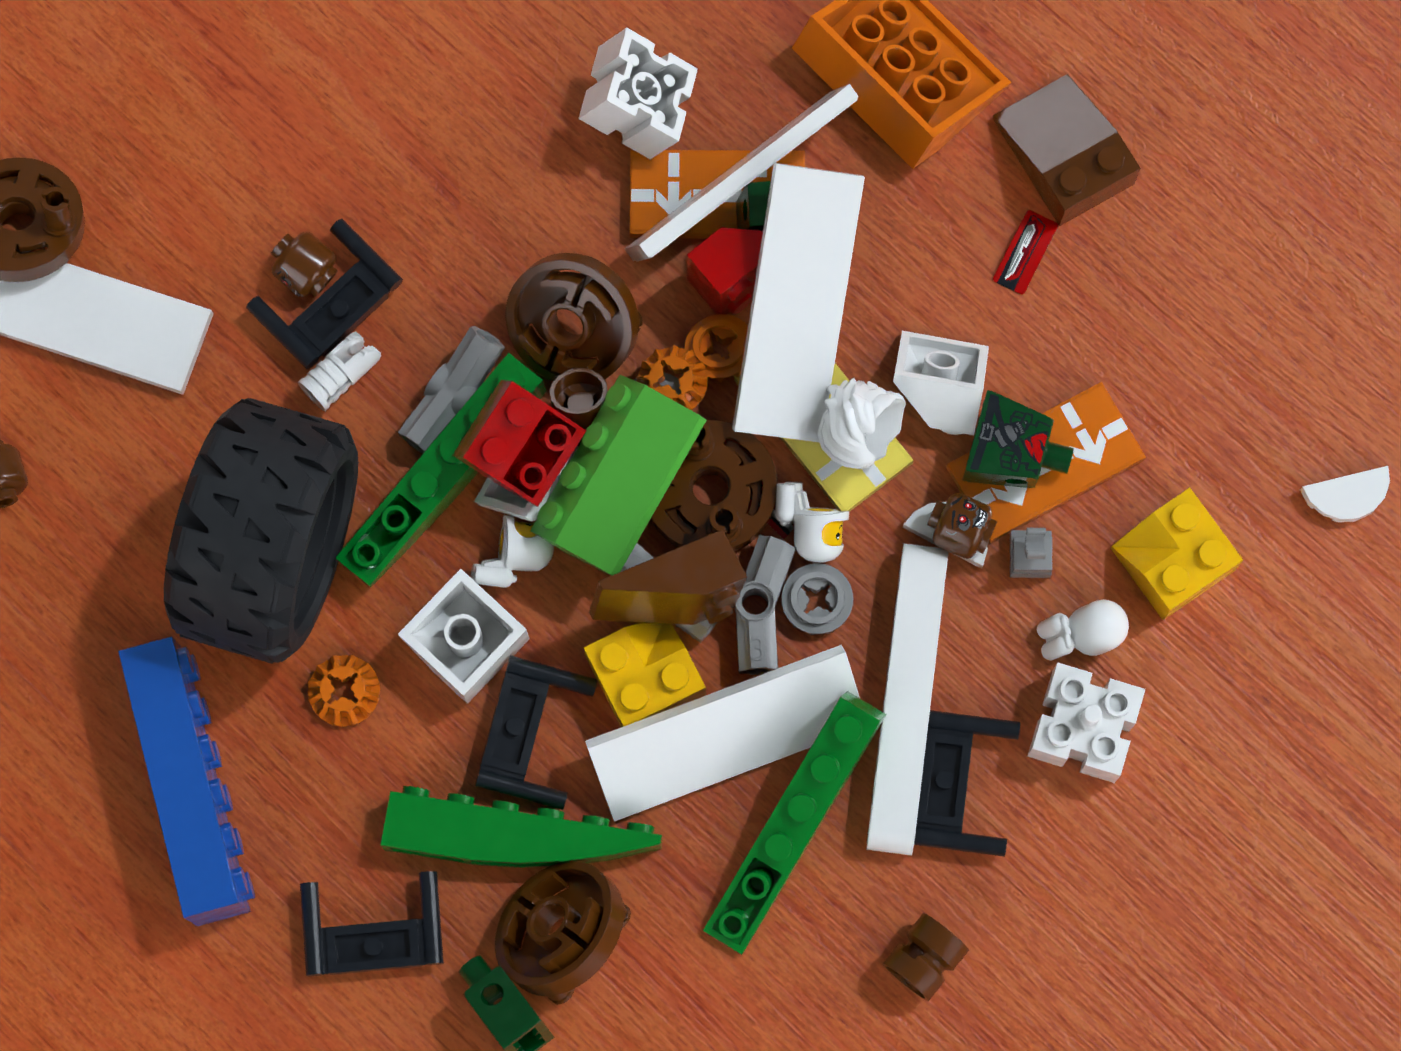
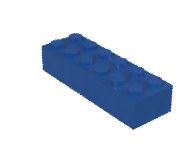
M172 636L118 651L183 917L196 926H201L251 912L248 900L255 898L254 888L249 873H244L243 868L239 866L237 856L244 854L243 844L238 829H233L231 822H228L226 812L233 810L232 800L227 785H222L220 778H217L215 769L222 767V761L216 741H211L209 734H206L204 725L211 724V717L205 698H200L198 690H195L194 682L200 681L201 678L194 654L190 655L188 648L181 647Z

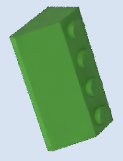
M619 375L615 384L608 390L605 401L592 424L586 429L572 459L562 470L560 479L549 499L539 510L537 520L530 531L566 554L611 576L619 573L707 420L645 384Z

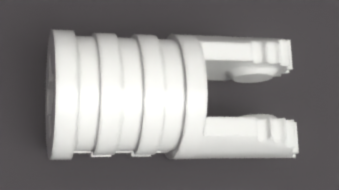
M356 331L349 334L325 356L323 361H320L314 369H311L304 378L298 381V385L304 393L323 411H326L332 403L337 401L341 394H344L351 385L353 386L381 358V352L374 346H364V338Z

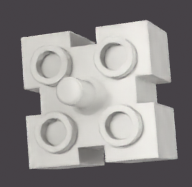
M626 27L598 47L590 75L596 78L597 83L586 90L579 120L606 135L615 130L621 132L623 137L622 144L651 159L679 142L686 111L680 109L678 105L691 97L698 69L670 52L662 58L653 53L655 47L653 42Z
M1057 662L1052 671L1042 704L1043 706L1053 708L1051 717L1042 714L1038 720L1027 757L1060 767L1065 764L1068 758H1072L1082 762L1079 773L1115 783L1121 776L1131 742L1120 738L1122 730L1129 732L1136 724L1145 689L1111 678L1104 688L1090 684L1093 673Z

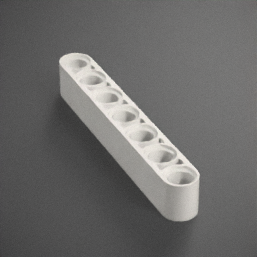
M903 543L883 713L887 715L882 721L866 850L911 856L913 853L948 561V551L942 548Z

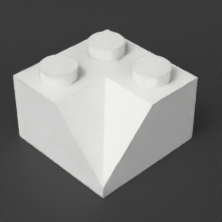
M462 569L398 633V636L467 704L508 662L510 655L514 656L530 639L527 629Z

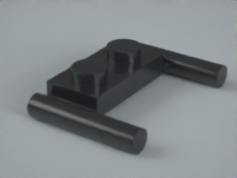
M343 219L336 221L330 228V231L359 262L354 264L292 324L288 326L260 296L254 297L246 306L248 311L306 369L313 367L321 356L325 357L388 299L387 295L397 289L403 282V279Z
M510 655L475 786L563 810L568 792L524 781L549 685L593 697L598 679Z
M930 710L914 845L1005 857L1006 838L961 832L973 734L1018 740L1020 722Z
M437 871L419 873L422 919L321 928L318 882L301 883L300 894L306 976L336 975L444 964Z

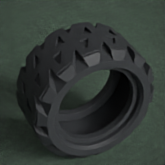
M252 398L241 399L225 411L214 423L196 458L183 493L173 528L165 568V609L172 629L177 634H180V637L271 664L283 662L304 644L318 619L339 562L336 560V557L342 551L354 503L358 478V451L350 430L345 425Z

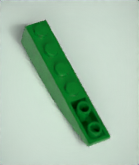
M509 352L337 555L336 560L368 586L372 587L397 562L478 473L454 457L453 454L500 380L513 381L539 399L547 392L543 379Z
M848 691L840 697L703 929L704 932L741 955L744 953L887 714Z
M403 786L402 793L390 791L381 839V846L385 851L471 865L514 868L549 867L568 861L594 863L615 860L660 850L663 841L662 835L654 834L655 827L647 824L628 822L627 829L609 827V819L592 815H583L582 822L564 819L565 812L555 809L538 808L537 815L519 812L520 805L506 801L494 800L492 807L474 805V797L455 793H448L447 800L429 797L430 790L413 786Z

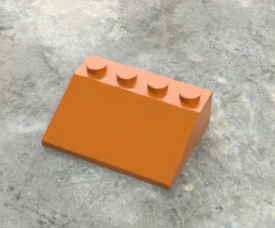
M834 0L810 16L792 47L833 90L848 84L852 86L859 97L850 107L912 169L939 151L1012 83L928 0Z

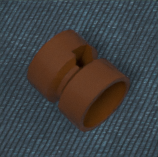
M578 368L560 374L552 382L549 392L552 408L586 430L592 424L603 405L608 390L606 381L599 373L590 369Z
M923 913L907 933L908 944L899 943L883 962V966L906 987L924 1000L929 1001L945 981L943 976L944 970L953 971L968 953L969 949L942 924Z

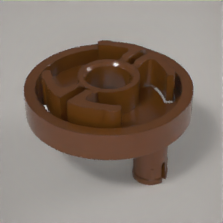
M31 158L1 159L0 281L25 282L45 277L65 265L80 246L85 230V217L80 194L71 179L51 164ZM14 214H26L34 219L30 226L22 230L12 231L2 227L5 219ZM45 246L48 248L47 250L44 248L39 251L22 254V252L37 250Z
M558 253L542 258L534 263L515 282L506 304V326L515 350L531 369L551 381H554L560 374L568 370L578 368L590 369L599 373L603 379L608 378L631 354L637 341L638 332L641 329L639 327L643 325L642 316L637 311L634 298L620 276L599 260L577 253ZM559 270H575L581 272V274L575 272H560ZM567 309L578 315L583 325L582 334L576 335L566 331L558 321L557 310ZM530 323L533 324V326L535 327L536 331L539 333V335H540L548 344L544 343V342L541 340V338L537 335V333L535 332V330L533 329V327H532V326H529ZM571 353H572L573 356L583 357V358H589V357H595V356H597V358L599 359V363L597 364L596 358H594V359H576V358H572L570 355H571Z
M718 420L706 421L672 480L671 486L673 487H668L651 517L655 528L671 544L679 548L723 530L733 550L737 551L755 540L766 528L776 505L777 474L767 449L754 435L735 432L732 429V423ZM727 439L737 441L741 445V447H743L754 458L755 461L753 462L749 455L745 451H743L737 443L733 441H727V444L725 445V441ZM704 475H717L727 484L728 492L721 502L707 505L695 497L693 493L694 484ZM760 482H763V491H762V497H761V500H760V493H761V484H760ZM750 493H752V502H751V506H750L749 512H748V514H747L746 512H747L748 507H749ZM679 513L683 516V518H684L690 525H692L693 527H695V528L697 529L696 532H695V529H693L692 527H690L688 524H686V523L682 520V518L679 516Z
M568 861L551 865L528 879L516 891L505 907L495 936V953L498 964L508 977L525 991L534 995L547 996L557 1005L563 1004L572 997L575 988L590 979L610 957L618 942L622 928L630 919V908L623 903L621 894L615 884L596 867L580 861ZM567 886H569L568 889H566V890H564V891L558 893L557 895L553 896V895L556 894L557 892H559V891H561V890L567 888ZM564 917L560 927L549 935L552 926L560 918ZM525 930H527V932H526V934H525V937H524L522 949L519 950V948H521V944H522V939H523L524 932H525Z

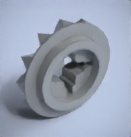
M814 563L802 566L794 571L784 584L782 590L783 613L794 628H798L810 635L830 634L845 624L853 607L851 585L838 569L830 565ZM829 585L830 588L827 591L825 602L829 605L828 608L832 612L818 606L806 614L805 611L809 604V598L806 595V591L802 588L804 587L808 592L811 590L817 594L821 589L824 590Z

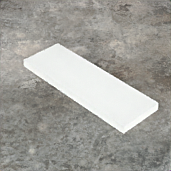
M848 84L826 94L627 246L625 251L633 261L650 259L856 102L859 97Z
M774 163L732 425V429L735 432L819 442L817 433L822 416L827 410L824 401L829 399L830 395L827 389L832 383L865 177L862 175Z
M31 251L22 252V254L31 253ZM68 263L55 272L36 280L25 282L0 281L1 336L182 395L185 392L214 315L210 309Z
M836 646L586 740L587 749L614 822L811 748L840 697L848 691L860 698L843 646Z

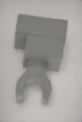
M1028 527L1026 530H1011L1010 578H1050L1052 575V531H1046V528Z

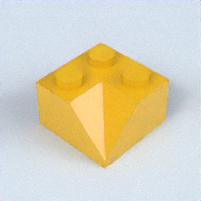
M1190 487L1154 511L1111 546V550L1162 620L1236 571L1243 562L1242 557Z
M637 623L624 627L584 647L586 659L598 679L621 727L706 696V686L686 647L671 624Z

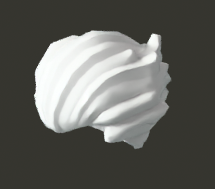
M852 378L849 382L844 380L840 386L836 384L829 385L827 391L831 394V398L824 401L827 410L822 416L817 433L822 450L832 461L844 467L855 469L871 467L875 461L886 456L889 443L900 433L904 408L906 406L905 399L899 393L886 391L871 381H868L866 384L860 380L856 382L855 378Z

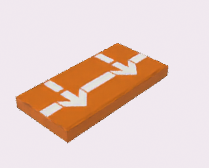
M631 150L630 238L642 236L753 150H664L651 159ZM790 151L776 163L805 167V151ZM773 165L751 182L771 181ZM744 187L678 238L707 239L721 227L737 229L736 201Z
M1102 381L1041 413L1054 420L1049 442L1074 448L1067 474L1041 467L1035 488H1023L963 481L970 452L947 464L946 468L961 494L991 507V519L996 520L997 523L989 543L1009 534L1011 530H1016L1146 459L1144 452Z

